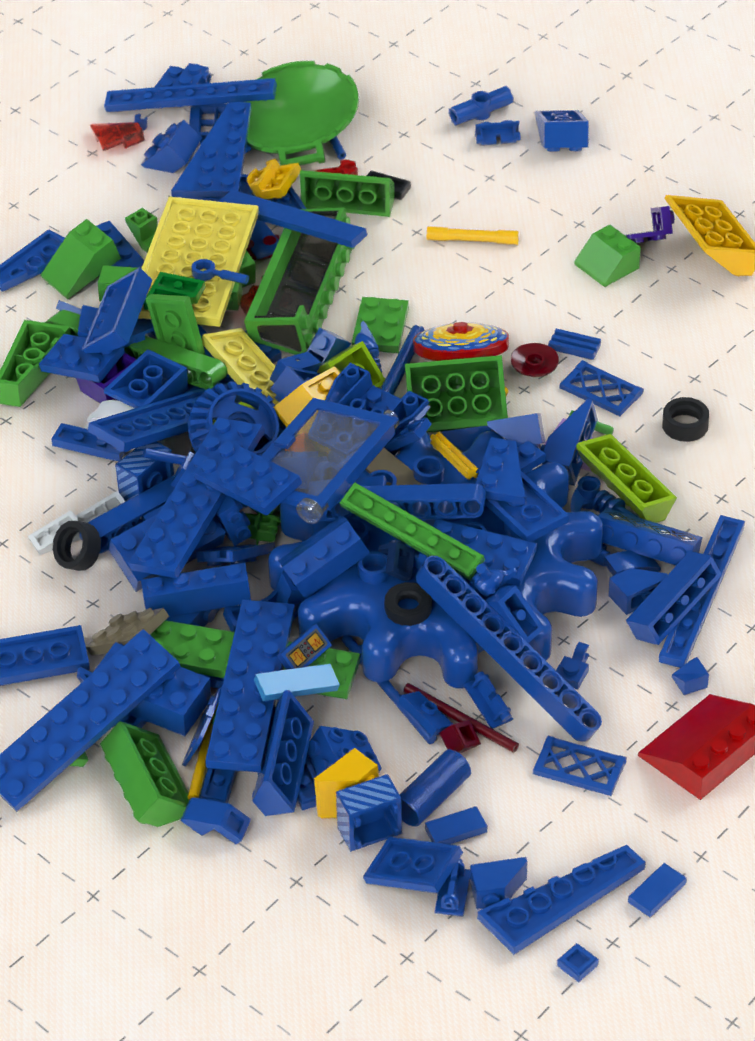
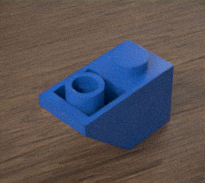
M319 327L307 351L317 358L322 365L348 348L351 343L339 335Z

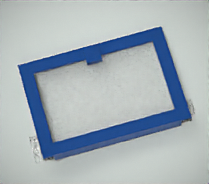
M313 398L261 456L299 475L302 484L281 503L297 506V513L304 521L311 524L317 523L323 516V513L333 508L395 435V429L400 424L397 415L391 410H386L381 414Z

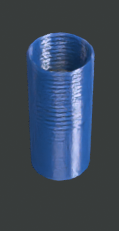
M450 749L445 750L399 794L401 796L402 821L413 827L419 826L470 777V765L460 753Z

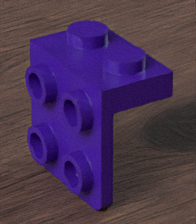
M670 206L650 208L653 231L625 234V236L635 243L644 242V237H647L648 241L667 239L666 234H673L672 224L675 222L673 210H670Z

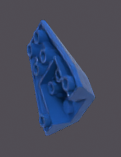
M352 363L335 378L325 401L398 417L399 420L394 425L395 431L414 420L429 404L428 399L411 391H408L402 398H399L374 386L370 372ZM320 410L308 439L344 458H348L362 446L380 424Z

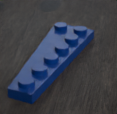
M628 845L622 846L593 859L589 863L573 868L570 874L561 878L555 876L548 879V883L536 889L534 887L528 888L523 891L521 896L512 900L508 897L477 912V919L515 955L643 871L646 862Z

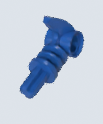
M584 476L579 479L578 487L572 495L570 512H579L583 508L588 510L594 509L601 513L606 508L638 517L625 508L624 500L621 498L616 499L614 495L609 494L606 490L600 491L601 483L598 478Z

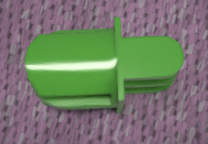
M260 512L259 514L245 513L251 523L247 526L252 535L248 539H255L256 545L259 544V541H275L281 521L278 516H266Z

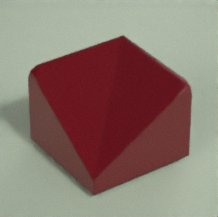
M469 720L452 724L439 733L447 750H454L458 753H463L481 744Z

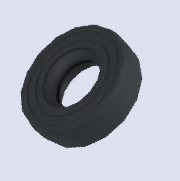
M404 582L388 590L385 595L384 609L388 618L394 623L412 626L422 623L429 617L432 611V597L419 584ZM403 599H414L418 602V606L413 609H403L399 607L398 603Z

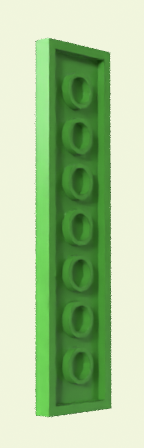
M165 620L150 634L179 662L182 668L198 674L220 678L225 677L235 632ZM328 648L307 666L331 664L340 684L337 691L318 693V695L348 699L360 663V653Z

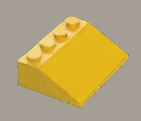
M675 195L665 196L666 202L707 255L735 276L753 275L755 271V242L722 200Z

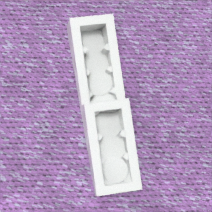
M116 491L76 516L72 510L30 534L28 538L40 555L52 551L53 539L56 531L62 524L67 521L87 523L126 501ZM80 531L74 536L72 543L80 540Z

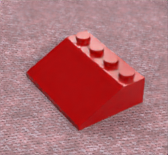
M709 694L640 750L638 756L701 800L755 755V705Z

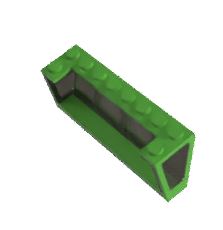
M345 208L301 209L351 224L350 218L346 216ZM284 228L244 320L248 336L254 342L294 355L307 352L319 327L322 328L323 321L327 318L329 306L333 303V296L339 288V281L344 276L345 266L349 263L350 254L354 248Z

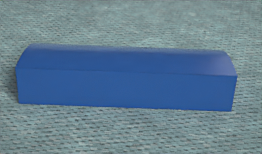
M140 267L107 286L82 348L84 353L107 352L129 343L153 280Z

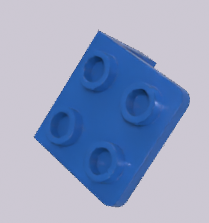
M319 726L310 740L307 756L317 776L354 748L378 765V773L382 769L367 736L360 731Z

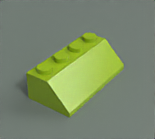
M612 434L577 443L576 448L582 461L606 483L609 489L613 490L624 500L625 504L640 518L655 523L666 519L677 497Z

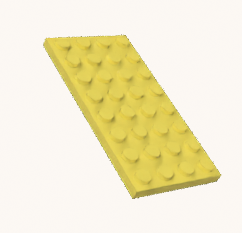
M169 197L141 268L153 279L149 291L160 272L195 279L192 276L191 266L200 259H208L214 262L215 270H228L239 273L259 214V206ZM214 276L212 279L205 281V290L198 303L192 304L197 324L221 326L235 285L234 281L224 280L219 276ZM143 304L138 319H151L149 310H145Z

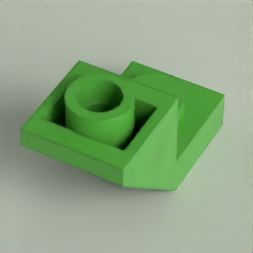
M141 208L125 217V222L141 249L148 253L158 222L156 216Z

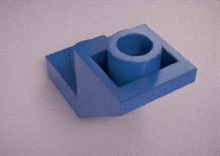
M192 797L180 821L201 836L215 829L234 844L242 841L251 819L229 803Z

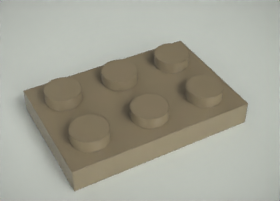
M149 608L138 613L133 611L128 615L118 614L109 620L108 623L110 625L106 629L100 630L92 636L93 641L86 646V649L91 656L108 653L115 642L125 645L142 629L150 635L169 615L164 608L155 610Z

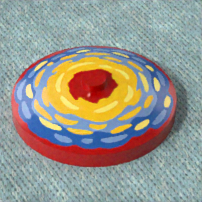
M456 322L429 328L418 333L413 339L414 352L418 356L434 361L497 356L509 348V334L505 330L492 325Z

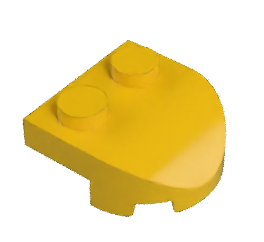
M276 159L267 161L266 167L260 171L257 168L252 170L247 177V182L256 197L280 199L287 194V191L296 181L302 169L298 163L280 166Z

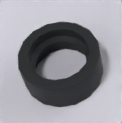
M680 397L671 400L663 408L662 428L665 434L672 439L691 442L702 438L708 431L709 410L700 400L691 397ZM680 415H689L699 421L686 424L677 422L673 418Z
M67 521L56 531L52 550L54 558L60 566L66 569L81 571L92 567L98 559L101 539L99 532L93 525L80 521ZM80 531L83 540L82 549L74 560L71 554V543L74 536Z

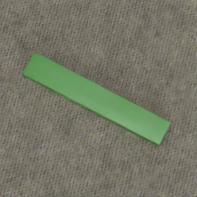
M355 482L340 501V505L344 509L426 556L441 557L458 574L468 580H471L477 572L476 567L485 561L484 555Z

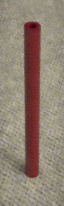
M410 683L405 685L404 693L420 691L444 715L458 723L469 720L478 734L513 753L517 751L519 743L414 685Z

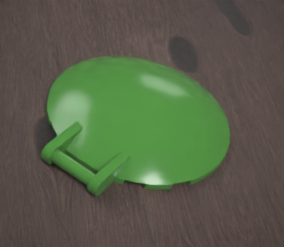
M315 61L290 62L263 71L262 76L258 79L275 78L276 80L275 99L247 101L251 102L247 145L259 151L279 153L280 166L298 163L299 166L319 162V164L325 163L323 144L340 134L350 124L357 112L359 94L354 80L350 75L342 73L339 67L328 63L325 66L317 65ZM316 148V153L287 159V154Z

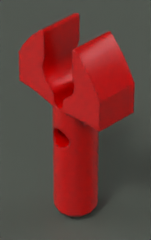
M346 159L340 160L338 167L316 170V172L358 175V167H356V162Z

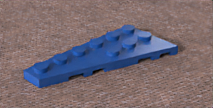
M229 102L172 188V197L223 198L231 190L240 192L251 116V102Z

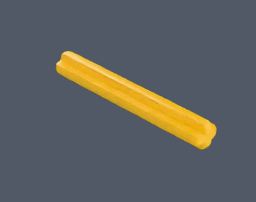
M441 432L430 435L432 439L430 444L466 479L470 480L472 477L476 478L478 476L476 472L478 468Z

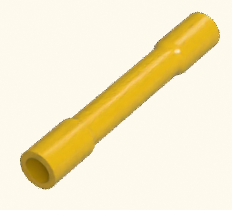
M427 226V240L479 241L518 245L519 231L450 229L448 227Z

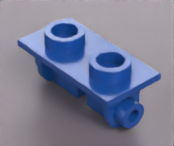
M505 120L496 123L482 122L476 124L474 134L476 143H481V146L497 144L496 137H500L501 144L516 143V140H520V131H518L520 122Z
M481 671L474 676L475 680L463 685L490 728L494 729L513 720L510 714V707L506 706L499 694L497 695L488 674H484Z
M461 858L438 892L435 913L455 916L464 915L470 870L465 869Z

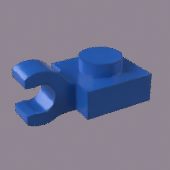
M578 642L572 658L563 657L556 670L577 690L589 672V664L586 663L589 654L586 653L589 645Z

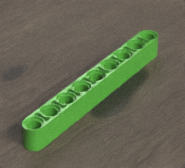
M60 310L45 321V323L70 326L71 335L78 336L80 315L67 310ZM145 336V340L132 343L124 348L125 353L135 359H138L149 349L187 367L188 384L203 389L213 388L227 376V368L222 361Z

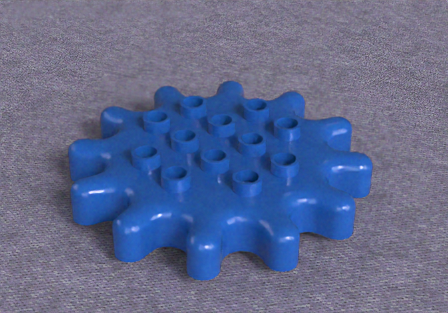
M427 431L420 440L403 446L398 450L396 458L413 471L414 478L422 484H460L466 480L439 451L433 448ZM494 431L480 433L475 438L471 447L467 451L462 452L478 468L476 472L480 471L490 438L504 439ZM331 452L328 457V463L339 466L346 458ZM548 462L525 474L561 508L567 504L569 474L564 465L558 462ZM328 470V477L331 481L332 471ZM364 470L358 477L384 475L387 482L391 483V485H397L396 476L387 470H377L372 473ZM301 502L300 505L302 507L280 503L282 532L286 536L302 542L283 544L275 547L270 552L268 558L269 583L273 590L279 582L281 572L285 571L278 560L333 522L309 519L305 514L306 503ZM485 504L483 513L476 518L439 519L521 539ZM590 511L567 512L569 514L568 523L532 541L537 543L536 553L520 587L517 586L545 628L528 643L545 660L549 659L551 655L552 626L544 614L561 612L583 617L593 613L596 609L598 586L596 575L586 567L572 564L573 562L595 559L602 552L603 523L597 514ZM420 519V520H422V521L426 522L427 524L433 526V524H434V522H435L436 519ZM349 520L348 522L361 538L370 554L300 603L298 608L299 636L312 625L317 624L330 642L341 636L348 635L363 639V674L367 679L374 682H384L392 679L400 665L410 657L427 656L439 663L443 678L449 686L465 688L463 686L465 683L475 680L474 676L478 673V654L484 649L433 598L432 611L429 617L420 624L405 626L394 623L385 612V595L390 588L404 582L417 583L416 574L423 565V562H419V551L414 549L412 579L408 581L399 580L385 573L388 555L378 551L379 545L399 539L365 520ZM461 576L470 585L471 580ZM503 583L502 585H500V587L513 586V585L507 584V583ZM403 599L399 601L398 605L403 609H413L418 606V602L414 599Z

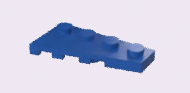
M48 229L0 264V290H8L41 274L65 237Z

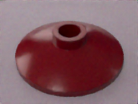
M541 343L521 345L511 355L512 367L520 374L530 377L548 375L557 368L559 363L557 352L550 346Z

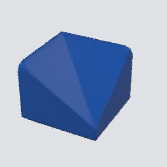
M697 657L672 674L673 680L683 695L708 688L709 673Z

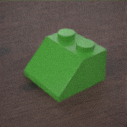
M609 224L591 235L575 259L574 265L606 287L639 269L641 247Z

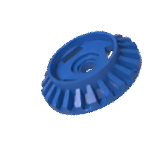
M229 382L225 385L222 383L216 384L215 387L208 388L199 396L189 414L188 435L194 451L197 452L213 426L212 420L224 418L261 424L265 431L263 436L269 442L259 451L253 452L257 454L264 453L286 429V426L277 416L273 408L275 406L272 402L273 398L270 395L266 397L261 393V389L257 387L255 389L250 388L247 383L238 385L235 382ZM235 401L247 403L253 406L255 409L235 403ZM283 448L279 454L284 453L285 449Z

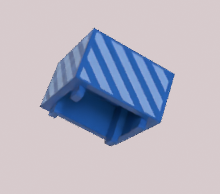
M156 441L146 446L135 448L115 464L118 491L125 501L174 475L173 463L143 458L144 448L172 453L171 449Z
M388 774L336 791L337 828L350 852L386 840L388 837L402 834L401 796Z

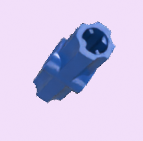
M507 86L491 92L477 91L472 94L471 100L449 108V116L454 125H459L472 119L486 120L491 116L492 111L513 103V95Z

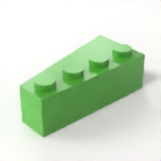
M30 320L23 321L0 369V404L17 407L23 405L50 374L42 372L39 363L64 334L71 335L70 326Z

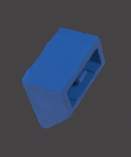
M182 120L177 125L173 123L168 127L165 134L159 133L153 139L152 143L154 145L144 153L145 159L141 165L148 169L174 173L187 164L202 137L185 120Z

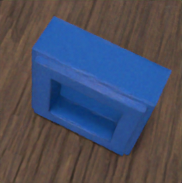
M576 943L557 960V966L577 982H580L598 966L599 959Z

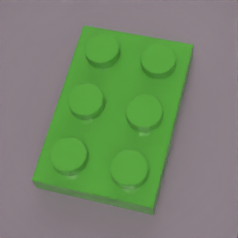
M150 294L145 298L157 340L206 355L189 296Z
M362 297L352 345L355 344L356 335L361 331V322L364 321L379 347V352L399 353L409 300Z

